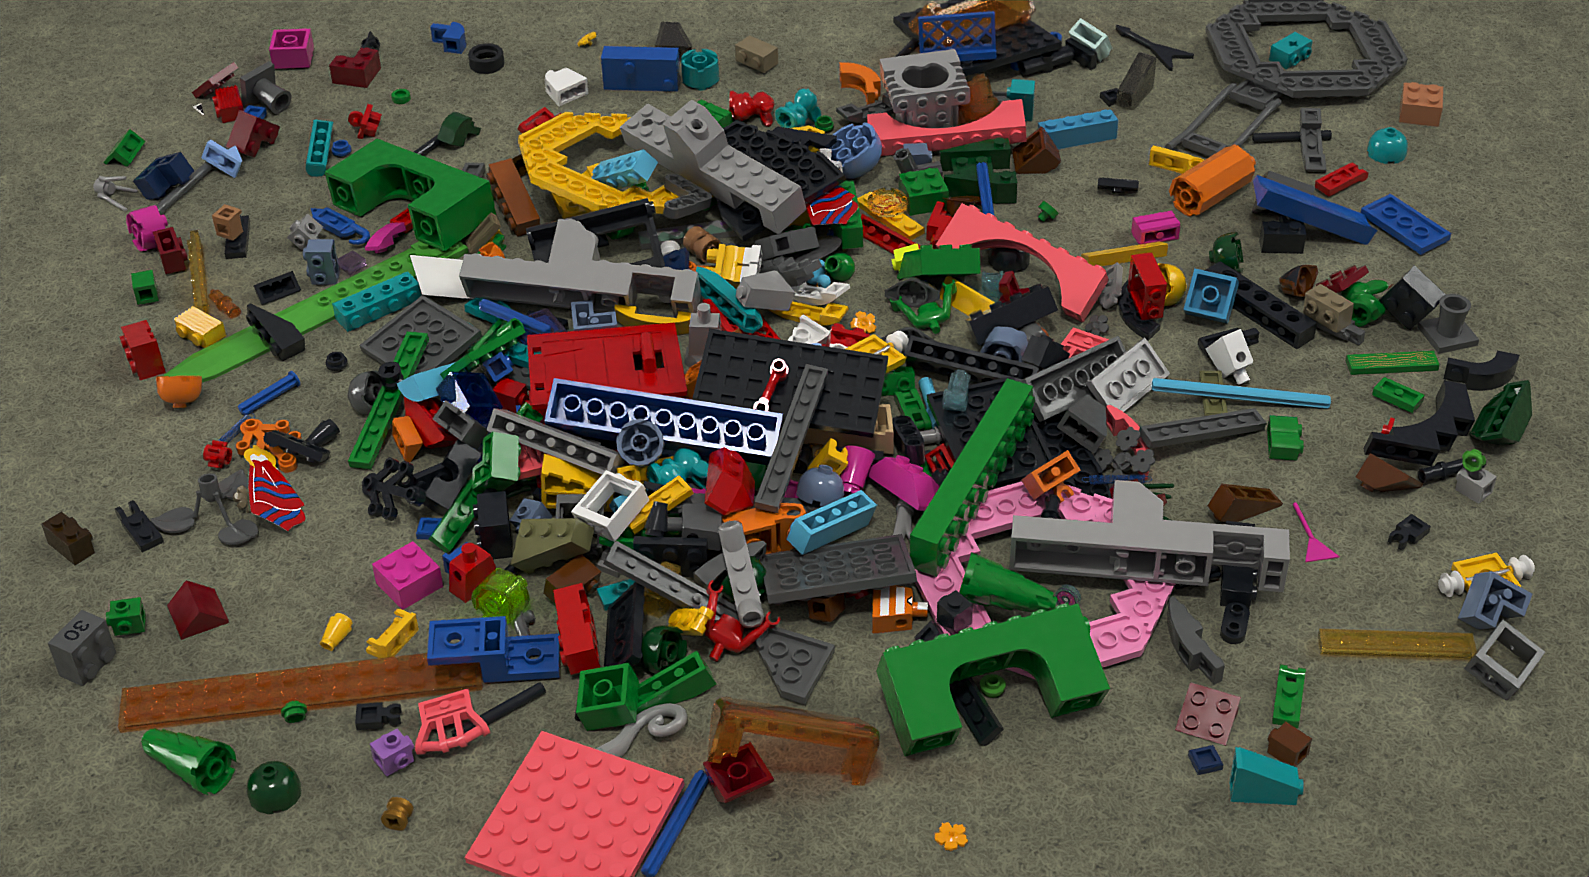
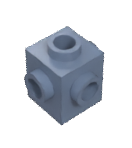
M524 498L510 519V522L514 525L515 531L518 534L521 519H551L553 516L542 502Z

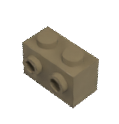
M750 35L735 45L736 61L765 73L778 64V47Z
M1319 284L1305 293L1303 314L1337 333L1351 324L1354 303Z

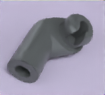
M532 610L522 611L515 618L514 627L518 636L531 635L528 629L529 623H533L536 619Z

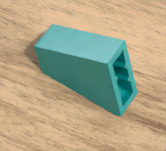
M1235 747L1229 780L1231 802L1297 805L1298 795H1303L1304 790L1303 779H1299L1297 767L1241 747Z

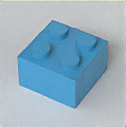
M1194 268L1184 312L1188 315L1228 324L1239 285L1238 279Z

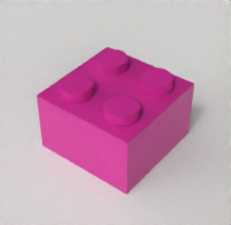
M311 28L274 30L269 52L275 69L310 67L314 50Z
M413 541L372 564L376 584L402 610L443 587L440 567Z

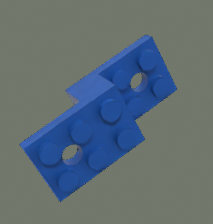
M506 616L430 621L427 652L428 666L480 662L483 683L560 678L559 633L509 637ZM454 639L460 640L458 643L455 644L450 643L451 640ZM532 655L540 656L537 659H529Z

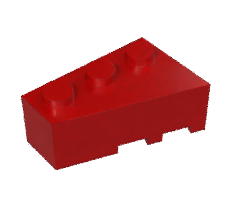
M583 583L553 590L558 615L557 626L560 633L558 639L561 650H563L560 651L563 666L568 665L571 675L584 670L600 668L595 621Z

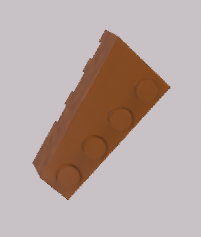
M512 158L489 164V173H486V177L491 185L494 199L508 221L510 230H513L517 237L527 234L526 228L540 225V217Z

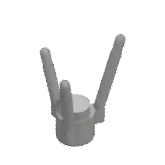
M99 176L94 182V191L98 193L97 197L108 201L123 211H127L126 207L111 199L108 195L113 194L115 190L137 193L138 190L117 186L112 182L126 180V176Z

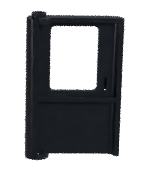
M648 198L568 217L579 221L586 230L596 236L645 225L648 230L653 257L629 264L640 266L646 264L658 268L665 267L652 216L656 211L653 201L649 202ZM558 220L526 228L534 261L549 262Z

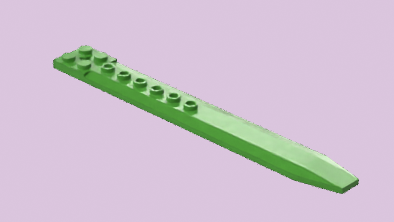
M418 241L410 245L411 248L274 315L293 323L298 331L304 335L335 319L332 304L407 271L417 279L410 255L457 259L464 256V254H468V247L459 241L446 251ZM249 326L192 354L163 376H202V382H206L270 352L269 344L260 339L254 326Z

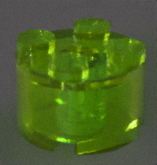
M496 568L472 592V604L476 611L480 609L484 614L482 618L506 616L507 624H509L529 604L530 597L526 588L528 583L520 575L516 576L509 571Z

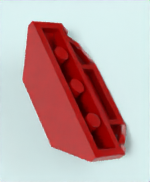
M404 396L405 416L411 418L425 447L445 448L456 442L457 437L433 420L443 402L436 397L416 402Z
M725 447L712 452L709 455L704 503L724 516L729 515L731 512L751 509L754 506L755 480L745 460L736 451H730Z

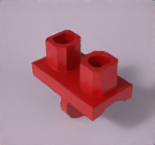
M367 104L364 115L359 111H352L348 116V121L352 126L360 127L357 135L358 139H363L364 134L375 137L382 114L372 111L373 105Z

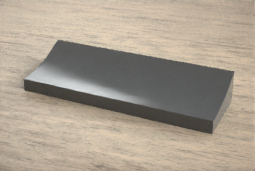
M1119 336L1019 381L1033 386L1035 403L1032 410L1039 422L1069 409L1087 394L1094 397L1086 383L1126 352Z

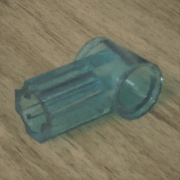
M957 370L951 373L948 389H944L942 409L966 411L970 375L965 370Z

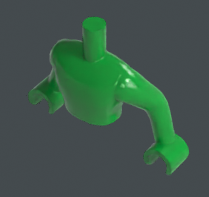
M953 279L951 284L942 283L944 288L943 308L939 307L936 302H930L920 306L917 309L918 315L916 316L913 310L903 303L902 296H899L897 301L889 299L891 308L896 312L902 311L916 328L931 327L932 332L938 334L941 331L939 325L950 318L952 294L957 292L955 280Z

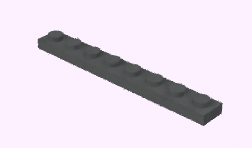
M805 365L758 491L755 508L775 513L779 512L825 385L828 369Z

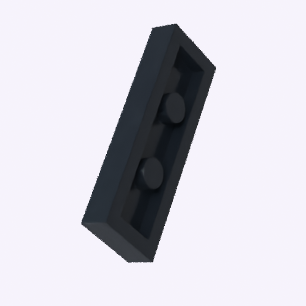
M239 215L243 232L234 240L226 238L224 253L226 259L247 258L250 228L249 215Z

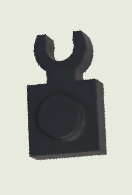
M1410 514L1396 525L1395 531H1392L1389 535L1388 542L1400 541L1398 549L1402 550L1406 548L1408 541L1415 544L1429 534L1431 526Z
M383 702L357 704L356 730L382 729L385 722L391 725L401 724V704L394 703L387 707L383 706Z

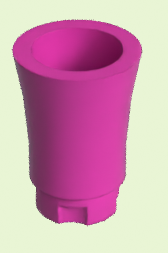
M845 446L848 451L846 460L848 465L840 474L844 484L843 497L863 490L870 466L875 458V454L872 451L858 446Z

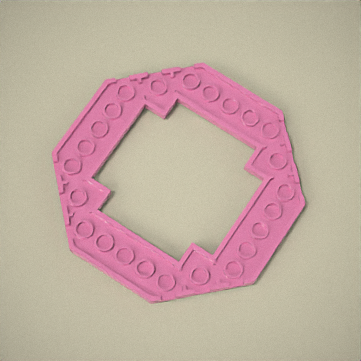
M1022 481L989 490L985 503L979 505L976 518L974 520L971 519L966 535L960 537L957 550L951 552L947 567L941 569L937 577L915 570L917 577L915 584L924 601L928 602V609L936 623L937 602L943 596L949 595L955 590L960 591L965 575V570L961 563L969 561L971 552L980 555V550L974 539L1012 529L1013 515L1041 517L1045 506V497L1054 494L1052 489L1033 500ZM1070 485L1067 486L1072 488L1073 496L1068 498L1064 492H1061V496L1064 498V501L1059 504L1058 510L1061 519L1111 523L1113 499L1094 494V496L1081 493V489ZM1123 579L1129 590L1110 595V603L1117 614L1089 622L1090 636L1102 668L1142 656L1176 585L1175 583ZM973 604L972 624L967 628L972 627L974 630L982 628L986 623L992 622L984 606ZM938 624V626L940 627V629L942 630V632H943L944 634L947 633V634H949V636L951 635V634H950L947 630H945L940 624ZM1006 668L1007 670L1035 679L1029 672L1023 669Z

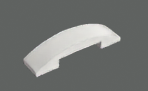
M805 282L800 286L791 288L795 291L794 300L808 305H825L849 290L850 285L834 282L827 288L808 286Z

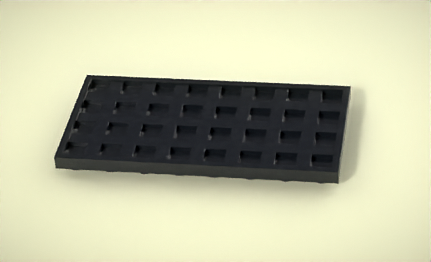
M709 329L692 400L754 409V404L762 397L771 376L770 367L772 362L779 358L787 364L789 374L784 381H778L770 399L769 412L783 414V424L805 365L808 364L828 369V376L809 428L869 438L874 437L888 365V356ZM759 406L757 410L764 411L765 407Z

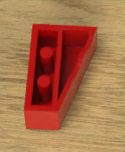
M147 320L121 327L123 336H119L132 373H137L139 380L166 373L156 338L154 339V334L151 332Z

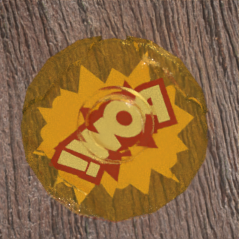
M879 188L869 194L867 206L877 216L895 217L906 211L908 206L907 195L896 188H891V190Z

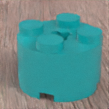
M696 49L684 53L681 58L682 82L699 91L706 90L707 87L716 84L719 81L717 54L708 49H702V52H696Z

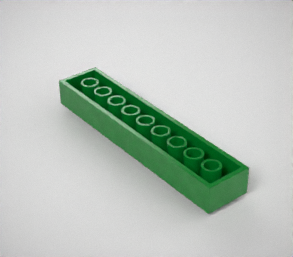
M1006 379L910 534V557L915 570L937 577L941 569L947 567L951 552L957 550L960 537L966 535L971 519L974 520L978 514L979 505L985 503L990 487L994 488L999 472L1005 470L1008 457L1014 455L1017 442L1023 440L1026 427H1030L1033 422L1034 413H1032V408L1035 403L1033 386L1012 379Z

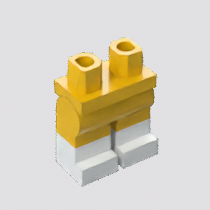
M719 244V249L707 250V263H716V266L705 268L719 274L737 289L742 277L760 274L763 257L761 245H752V248Z

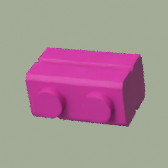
M1172 211L1133 217L1131 233L1139 245L1179 239L1180 222L1175 218Z

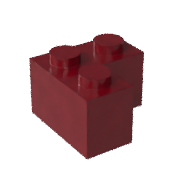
M360 48L354 58L336 55L329 65L332 84L368 88L381 69L378 50Z
M239 110L226 147L236 146L238 152L255 158L262 140L274 144L280 126Z

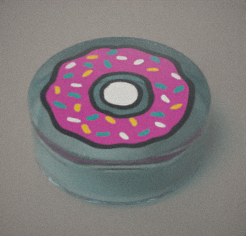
M1062 585L1055 593L1059 605L1064 603L1074 605L1079 604L1081 601L1079 591L1071 585Z

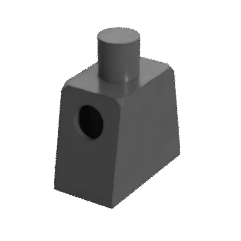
M705 503L684 504L681 517H668L667 532H681V538H707L708 549L720 551L721 541L718 528L722 524L721 513Z

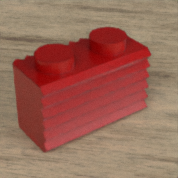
M231 85V87L216 88V96L212 98L217 118L221 117L222 123L236 121L239 110L244 112L238 86L235 85L233 87Z

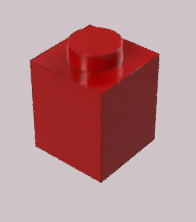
M505 377L492 390L494 406L516 413V405L522 406L525 400H529L526 384Z

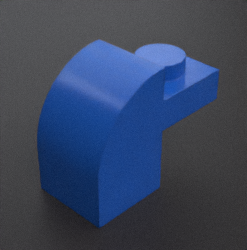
M452 22L451 25L433 23L431 25L432 42L443 43L444 52L462 54L466 48L464 27L460 23Z

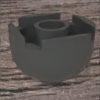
M377 370L358 374L351 380L348 388V399L352 407L364 415H369L372 409L370 403L375 402L382 387V381Z

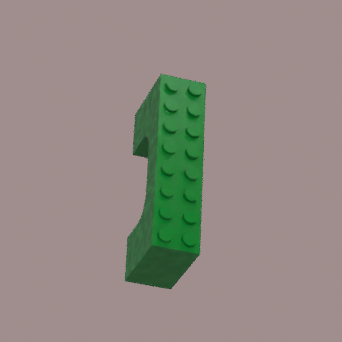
M375 139L324 172L333 205L360 217L389 199L407 198L412 200L413 202L408 204V209L416 240L446 251L472 233L491 212L496 215L491 185L488 180L380 139Z
M1064 603L1055 607L1054 610L1045 611V609H1040L1031 613L1030 616L1021 617V615H1016L1007 619L1006 622L997 623L993 621L986 623L982 628L973 630L972 627L960 630L958 634L950 636L947 633L936 636L934 640L926 642L924 640H917L906 647L893 646L886 649L881 656L876 672L904 756L955 743L962 729V724L949 685L970 677L1006 668H1020L1029 672L1038 682L1051 718L1099 706L1110 690V686L1079 604L1069 605V603Z

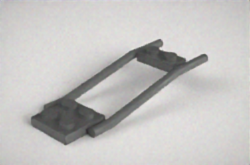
M1248 79L1238 86L1235 83H1231L1214 98L1182 133L1167 143L1165 148L1172 150L1180 143H1183L1182 146L1189 148L1190 151L1200 152L1210 157L1227 147L1224 143L1196 134L1194 131L1228 95H1230L1231 99L1236 100L1237 103L1253 106L1256 110H1263L1233 143L1241 147L1263 121L1282 104V101L1279 99L1281 93Z

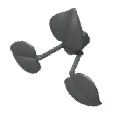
M240 469L219 483L217 476L213 473L200 476L198 478L200 490L196 491L197 498L194 512L190 508L179 507L167 511L158 517L150 518L152 524L161 531L167 533L185 531L194 526L193 518L198 516L202 497L207 502L217 501L228 526L221 529L218 533V538L222 543L227 545L240 544L258 535L257 525L250 520L241 519L232 524L221 501L225 497L233 499V495L241 485L247 489L249 480L243 469Z

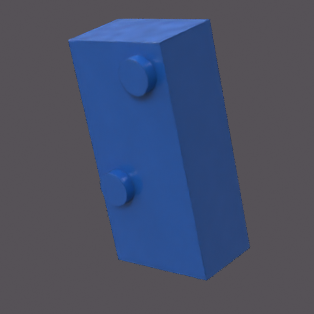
M604 46L601 56L604 90L678 92L680 84L679 48Z

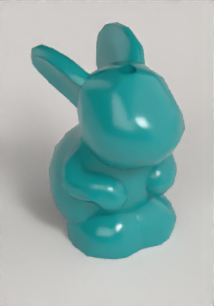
M809 89L798 90L794 103L791 101L786 102L784 107H779L775 110L776 120L784 128L802 127L805 125L808 117L815 123L822 114L817 106V96Z
M678 449L674 454L673 460L671 458L664 459L662 466L657 463L647 466L648 482L665 485L680 475L685 482L687 478H691L699 488L706 489L708 463L702 460L697 452L692 450Z

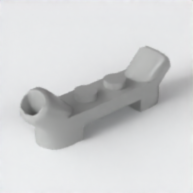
M736 520L722 523L718 528L739 621L745 628H755L763 623L764 613L741 522Z

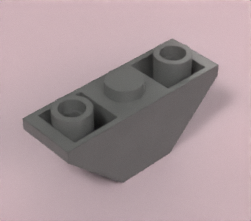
M815 227L789 231L755 241V245H761L763 261L819 247Z

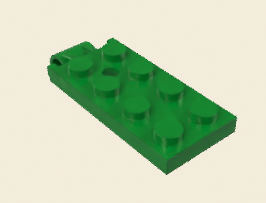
M513 318L497 330L498 338L466 354L440 373L443 380L447 381L452 377L454 380H457L466 374L465 370L470 373L478 368L479 364L482 365V363L496 354L504 353L506 348L509 349L518 343L517 338L526 333L521 321Z

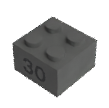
M81 610L48 642L59 676L80 686H84L90 679H93L97 672L107 662H110L116 654L106 620L84 610Z

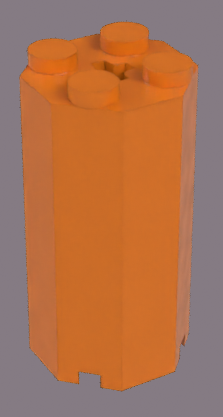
M1236 144L1223 148L1172 180L1169 193L1170 196L1174 195L1175 201H1173L1175 208L1186 216L1199 215L1252 181L1255 172L1254 166L1256 165L1255 159Z

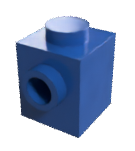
M502 352L481 365L482 370L492 385L513 372V363Z

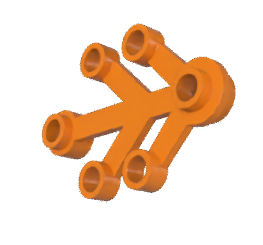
M248 419L241 424L240 430L244 436L241 441L236 443L239 455H244L246 450L251 449L252 439L256 438L258 440L256 445L260 449L265 450L266 448L278 459L280 471L290 473L297 469V459L293 454L285 453L278 446L271 447L265 444L263 439L264 432H272L273 430H279V432L287 434L290 431L287 420H279L276 424H263L258 419ZM298 431L288 433L302 439L301 433Z

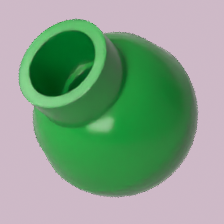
M837 253L826 259L825 268L828 275L834 281L844 282L853 276L855 263L849 255Z

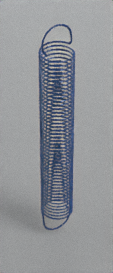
M247 414L243 418H241L230 430H228L219 440L224 442L227 441L225 440L227 438L233 439V436H229L237 435L233 433H236L234 432L236 430H240L238 428H240L239 426H241L242 422H245L246 419H249L247 417Z
M1138 474L1136 479L1140 482L1141 475ZM1089 475V483L1113 484L1116 480V475H1112L1111 483L1109 482L1110 475H1106L1105 483L1103 482L1104 475H1100L1099 483H1097V475H1094L1093 483H1091V475ZM1118 475V480H1122V475ZM1124 475V481H1128V475ZM1130 475V480H1134L1135 476ZM1142 475V483L1150 482L1145 481V477L1149 476Z

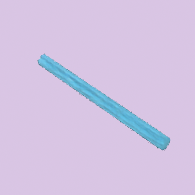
M1153 378L1151 384L1152 391L1324 409H1328L1331 404V397L1329 395Z

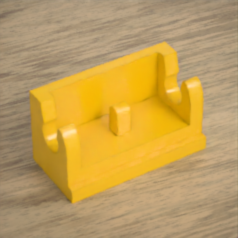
M830 438L808 466L807 470L819 467V465H828L833 468L832 471L840 475L848 465V461H846L848 455L846 447L841 452L837 451L836 440Z
M396 609L394 614L400 617H395L394 622L378 639L369 638L366 643L371 645L366 648V652L389 663L418 632L419 628L415 613Z

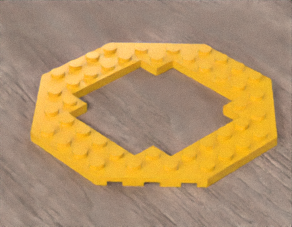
M564 112L519 135L518 144L530 182L539 186L540 189L555 193L558 197L569 199L574 204L585 206L591 211L648 198L649 202L653 201L656 211L654 214H663L665 202L679 197L667 190L664 185L653 192L635 185L622 192L564 167L567 164V156L558 152L594 133H599L607 139H614L622 134L620 126L631 118H627V114H611V117H600V113H584V116H573V112Z

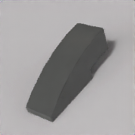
M764 541L747 544L749 556H755L759 560L766 554V543ZM719 554L694 572V583L706 589L709 582L714 580L711 585L712 590L718 586L728 575L724 554Z

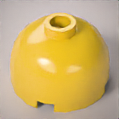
M1158 263L1167 282L1164 306H1171L1179 302L1187 289L1186 279L1183 272L1176 266Z

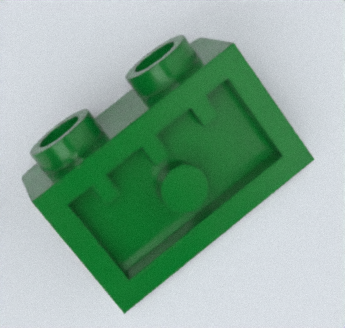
M900 366L886 373L882 396L893 395L897 391L904 393L908 392L909 389L915 388V372L913 367Z

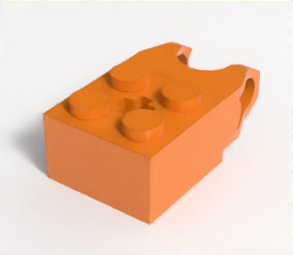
M781 503L778 513L753 508L723 515L721 518L722 523L734 520L741 522L746 543L764 541L766 543V554L790 551L795 548L787 540L791 530L790 526L796 518L805 515L806 511L802 504ZM791 510H798L800 512L796 516L787 515Z

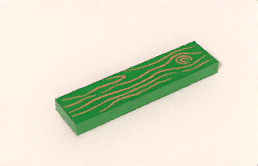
M1434 351L1346 355L1345 360L1350 375L1438 371L1440 366Z

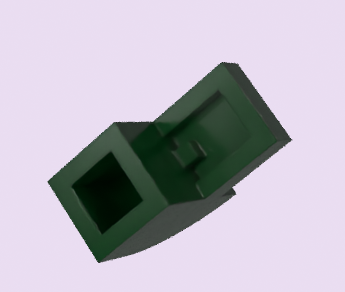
M453 112L443 121L437 139L451 145L463 147L467 134L479 135L481 128L474 126L475 122L472 121L471 117L459 112Z

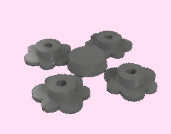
M1133 427L1121 430L1117 434L1118 440L1116 445L1123 452L1117 454L1114 459L1110 455L1111 451L1109 449L1103 450L1098 448L1096 453H1093L1102 471L1113 462V467L1116 470L1112 474H1107L1110 475V483L1112 482V475H1116V480H1118V475H1122V481H1124L1125 474L1123 472L1128 471L1132 466L1134 472L1146 473L1150 470V466L1155 463L1153 458L1154 452L1151 449L1139 450L1137 455L1133 457L1127 452L1131 447L1137 446V440L1141 437V433L1138 430H1134Z

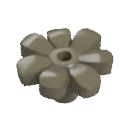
M241 485L233 495L234 502H239L237 507L240 510L246 507V512L251 513L248 487L246 489Z

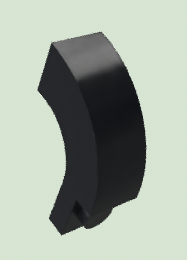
M1497 350L1496 356L1492 360L1483 363L1468 362L1448 357L1443 379L1465 383L1467 390L1485 391L1504 386L1513 378L1520 355Z

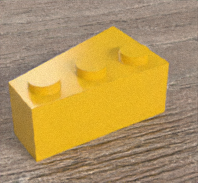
M544 454L541 471L542 503L546 508L556 509L557 494H586L602 474ZM615 492L606 501L607 512H613L609 504L614 499Z

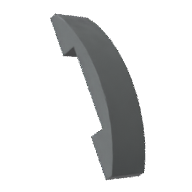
M887 92L882 94L881 101L857 108L851 103L836 108L837 113L846 120L855 123H867V114L887 113L890 115L894 113Z
M1321 108L1300 109V143L1305 172H1326L1325 154H1323L1321 138Z

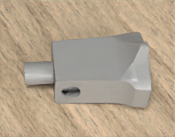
M707 303L699 304L697 306V313H691L689 345L686 348L685 365L688 367L702 360L709 329L722 330L720 313H711L710 305Z

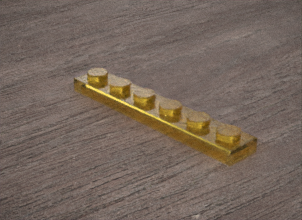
M198 230L190 231V239L187 240L189 266L192 275L193 305L209 314L202 244Z
M1319 629L1318 633L1321 654L1471 659L1477 651L1473 633Z

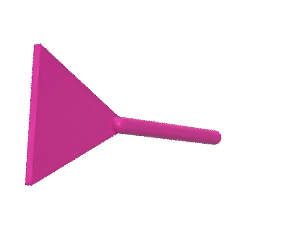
M1294 502L1293 507L1309 537L1305 563L1340 558V556L1313 536L1298 504Z

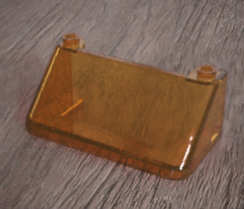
M967 0L942 10L939 3L933 1L926 4L908 26L912 33L919 36L918 17L994 11L996 31L1020 21L1021 23L1029 21L1036 9L1031 0ZM991 17L982 18L979 23L986 28L991 23ZM964 19L960 25L967 30L973 22L969 19ZM950 20L944 21L941 24L947 31L954 25ZM922 22V26L927 32L935 26L931 22ZM975 26L970 31L974 37H977L982 32L978 26ZM956 27L950 34L958 39L964 32ZM937 28L932 36L939 40L945 33ZM966 35L960 42L963 43L972 39ZM948 36L942 42L945 47H949L954 43ZM930 38L927 39L928 42L935 45L934 41Z
M722 697L715 701L711 712L707 761L721 763L722 757L728 753H731L732 757H736L743 733L748 732L847 748L841 765V774L846 775L848 772L851 775L852 785L864 786L879 747L880 733L875 727L859 718Z

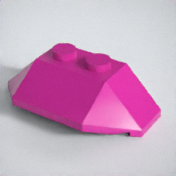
M897 455L896 458L885 457L870 467L868 477L920 511L926 510L940 487L931 476L923 472L922 467L909 463L910 459L904 456Z

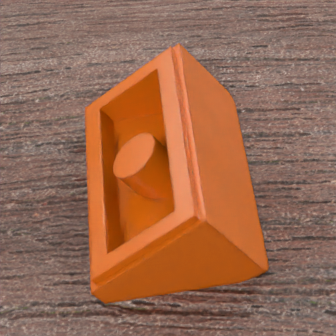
M409 416L393 418L392 437L404 461L411 462L421 448L423 441Z

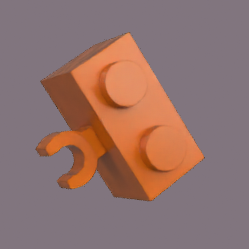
M1067 450L1028 474L1021 481L1033 500L1052 489L1054 495H1057L1060 498V503H1062L1064 498L1061 496V492H1064L1068 498L1074 495L1072 488L1063 482L1081 470Z

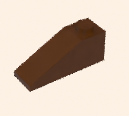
M1221 484L1207 506L1214 513L1213 516L1221 522H1239L1278 508L1283 503L1267 488Z

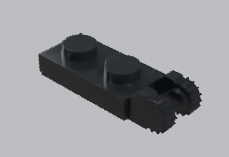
M279 430L266 432L263 436L265 444L271 447L282 446L286 452L293 455H298V453L304 455L306 460L312 463L328 460L330 451L290 434L279 432Z
M134 500L128 502L129 509L133 513L129 517L126 516L120 506L115 508L122 527L142 553L164 543L162 535L143 510L140 511Z

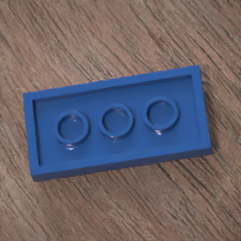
M1392 194L1361 208V213L1365 214L1366 219L1420 255L1450 240L1451 233Z

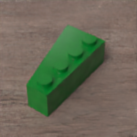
M844 181L839 184V186L855 195L852 200L858 204L854 181ZM858 205V209L849 218L847 224H827L829 229L832 228L834 231V236L841 239L840 246L842 249L863 248V225Z

